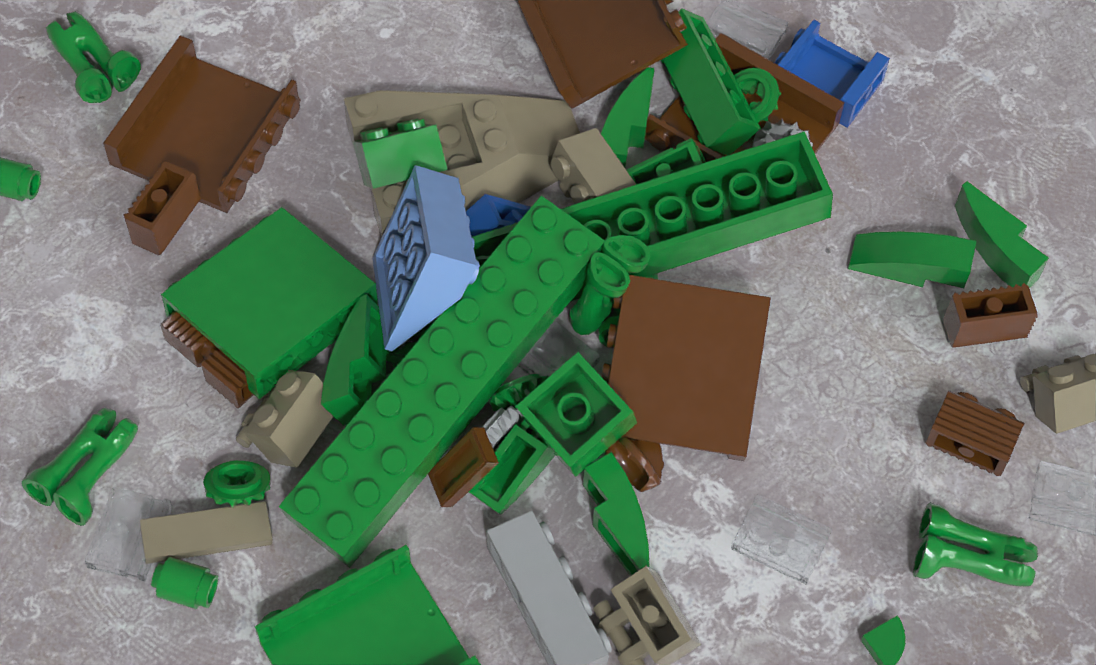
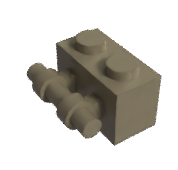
M597 128L558 140L550 165L555 177L560 181L559 188L566 197H571L574 204L636 185Z
M1096 353L1085 357L1075 355L1064 359L1063 364L1050 368L1044 365L1033 369L1032 374L1020 377V384L1025 392L1034 389L1036 417L1056 434L1096 421Z
M288 370L278 380L276 387L262 397L263 401L254 414L249 413L241 423L243 429L236 437V441L246 448H249L253 442L271 463L298 468L333 418L321 405L323 382L315 373Z
M647 566L610 589L621 606L620 609L614 612L607 600L598 603L593 608L600 620L598 627L604 630L607 637H610L620 654L617 658L621 665H646L643 660L649 654L654 663L658 665H671L702 645L659 574ZM628 622L632 624L641 639L636 644H633L624 629Z

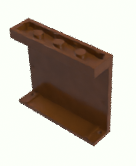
M517 0L557 89L571 109L687 46L681 33L687 27L678 10L675 9L671 12L668 4L672 3L673 0Z
M720 33L715 40L733 75L745 69L760 68L768 71L778 81V87L781 92L777 102L778 109L773 110L768 116V122L776 124L781 119H783L785 124L789 125L797 122L800 130L808 131L809 140L813 143L812 149L816 154L839 125L844 102ZM757 90L754 94L746 95L743 93L749 105L751 102H762V99L757 94ZM681 95L660 119L651 114L647 118L645 140L660 151H666L670 148L676 149L678 144L692 138L701 149L706 162L728 156L711 150L700 143L698 139L699 132L694 121L684 111L685 103ZM763 120L758 122L761 129L767 123V121ZM755 134L732 154L753 148Z
M180 35L103 142L109 164L149 181V179L154 178V173H158L157 168L162 167L161 162L167 161L197 176L195 179L197 180L196 183L200 189L198 192L201 197L199 202L228 213L234 202H239L242 199L247 183L253 173L257 174L261 170L265 161V155L271 146H276L279 143L283 134V128L288 120L295 118L299 112L301 100L298 97L297 83L291 79L287 87L283 88L280 92L199 60L196 57L193 40Z
M629 275L630 283L626 292L619 298L614 299L613 308L621 309L618 325L610 324L607 348H613L614 353L612 364L604 363L602 378L634 412L637 424L622 437L728 455V459L744 461L748 451L771 297Z

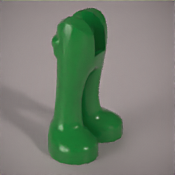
M77 11L66 14L71 27L64 30L55 20L46 27V32L52 45L76 74L75 89L83 101L88 103L107 101L112 94L110 82L117 91L121 92L129 88L136 80L141 70V63L138 58L126 50H120L114 54L104 43L92 24ZM87 51L93 56L107 77L89 63L83 52Z
M626 235L609 237L605 240L601 253L597 252L592 255L587 267V281L582 296L570 309L571 325L576 333L589 335L596 332L603 321L610 315L614 298H619L626 292L630 283L628 272L639 273L646 268L650 259V252L641 240Z
M107 407L100 409L96 414H92L91 418L68 446L50 463L29 472L24 477L21 483L24 490L34 500L44 506H51L55 502L58 510L68 520L79 526H84L93 514L89 496L93 486L126 452L138 432V426L129 418H125L118 423L107 439H104L115 423L116 411ZM92 454L89 460L62 485L77 464L87 455Z
M931 502L927 504L919 527V539L923 540L919 545L914 560V577L929 579L941 568L948 567L971 572L1006 585L1029 587L1033 584L1036 574L1035 570L1030 566L1016 562L1028 563L1037 560L1038 549L1036 545L1026 541L1023 537L1011 536L977 527L953 517L943 506ZM941 539L967 544L984 551L986 554L977 553L947 543Z

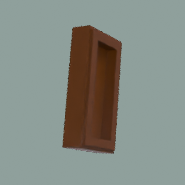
M473 427L428 473L441 507H453L499 463L484 428Z

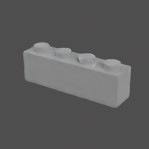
M530 511L487 530V549L547 665H608L609 652L612 651L609 639L602 628L595 629L589 617L592 615V610L584 593H576L570 582L573 579L571 569L563 556L557 558L551 546L554 545V539L548 525L544 521L539 523L533 511Z

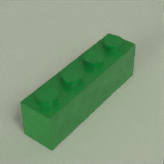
M682 8L678 12L687 29L681 31L687 46L663 58L661 62L666 65L671 75L670 82L674 89L680 93L685 103V113L694 121L697 127L700 143L711 150L731 155L761 128L704 17Z

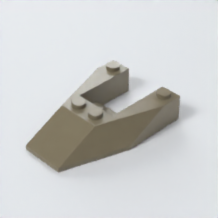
M386 90L344 98L346 123L352 144L353 141L362 139L361 132L380 127L387 128L388 133L397 131V123L411 119H424L426 124L437 125L448 169L440 173L459 178L461 192L465 196V211L474 205L484 194L520 203L557 182L558 179L555 177L550 163L558 140L580 133L571 107L565 100L492 94ZM408 180L375 189L371 188L374 216L381 238Z

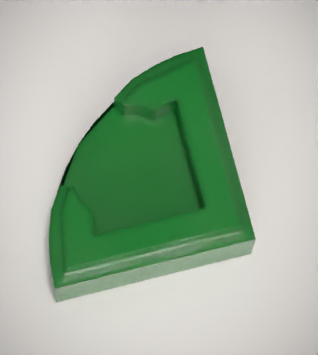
M898 615L862 636L861 642L877 665H897L904 652L906 636Z

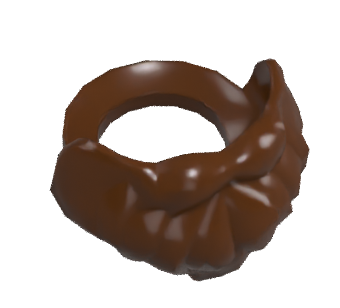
M621 437L604 452V455L610 452L613 453L625 471L631 485L639 492L647 491L661 484L664 462L660 444Z

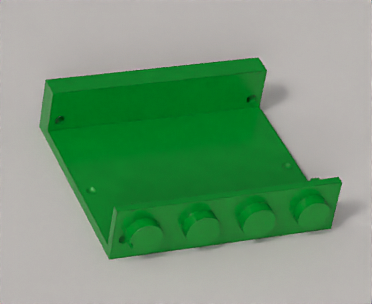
M283 207L270 216L264 217L255 227L241 237L233 239L227 247L210 259L204 260L198 268L180 281L172 283L166 291L161 293L167 318L173 312H178L244 370L248 389L258 399H261L274 389L278 380L288 370L297 371L335 342L347 317L361 296L367 294L378 305L376 283Z
M407 544L397 550L391 548L383 551L374 559L373 563L360 570L354 568L344 572L338 577L336 583L323 590L314 589L307 592L299 599V603L284 611L278 609L270 612L262 618L260 624L254 626L258 641L271 665H481L475 655L469 658L412 566L410 549Z

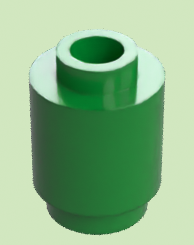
M0 157V196L18 201L34 199L41 184L40 171L33 169L30 164Z
M169 557L164 564L158 563L152 576L151 587L156 588L157 598L197 609L199 606L209 608L216 594L219 577L210 573V569L207 567Z

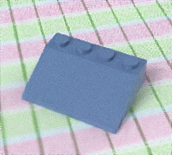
M417 165L413 168L372 258L384 347L389 351L395 350L461 299L467 285L475 282L479 272V261L475 258L474 239L471 238L469 230L470 219L469 216H466L465 196L462 195L459 178Z

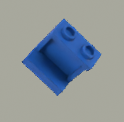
M813 20L806 30L801 28L792 41L791 49L787 53L782 51L777 57L775 64L844 102L839 124L848 128L884 81L890 58L877 52L870 62H867L819 36L821 23Z

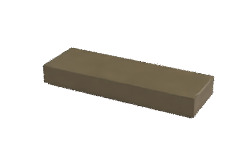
M266 501L251 503L250 506L243 504L236 505L233 508L230 506L140 520L145 564L163 562L169 557L183 559L272 545L273 541Z

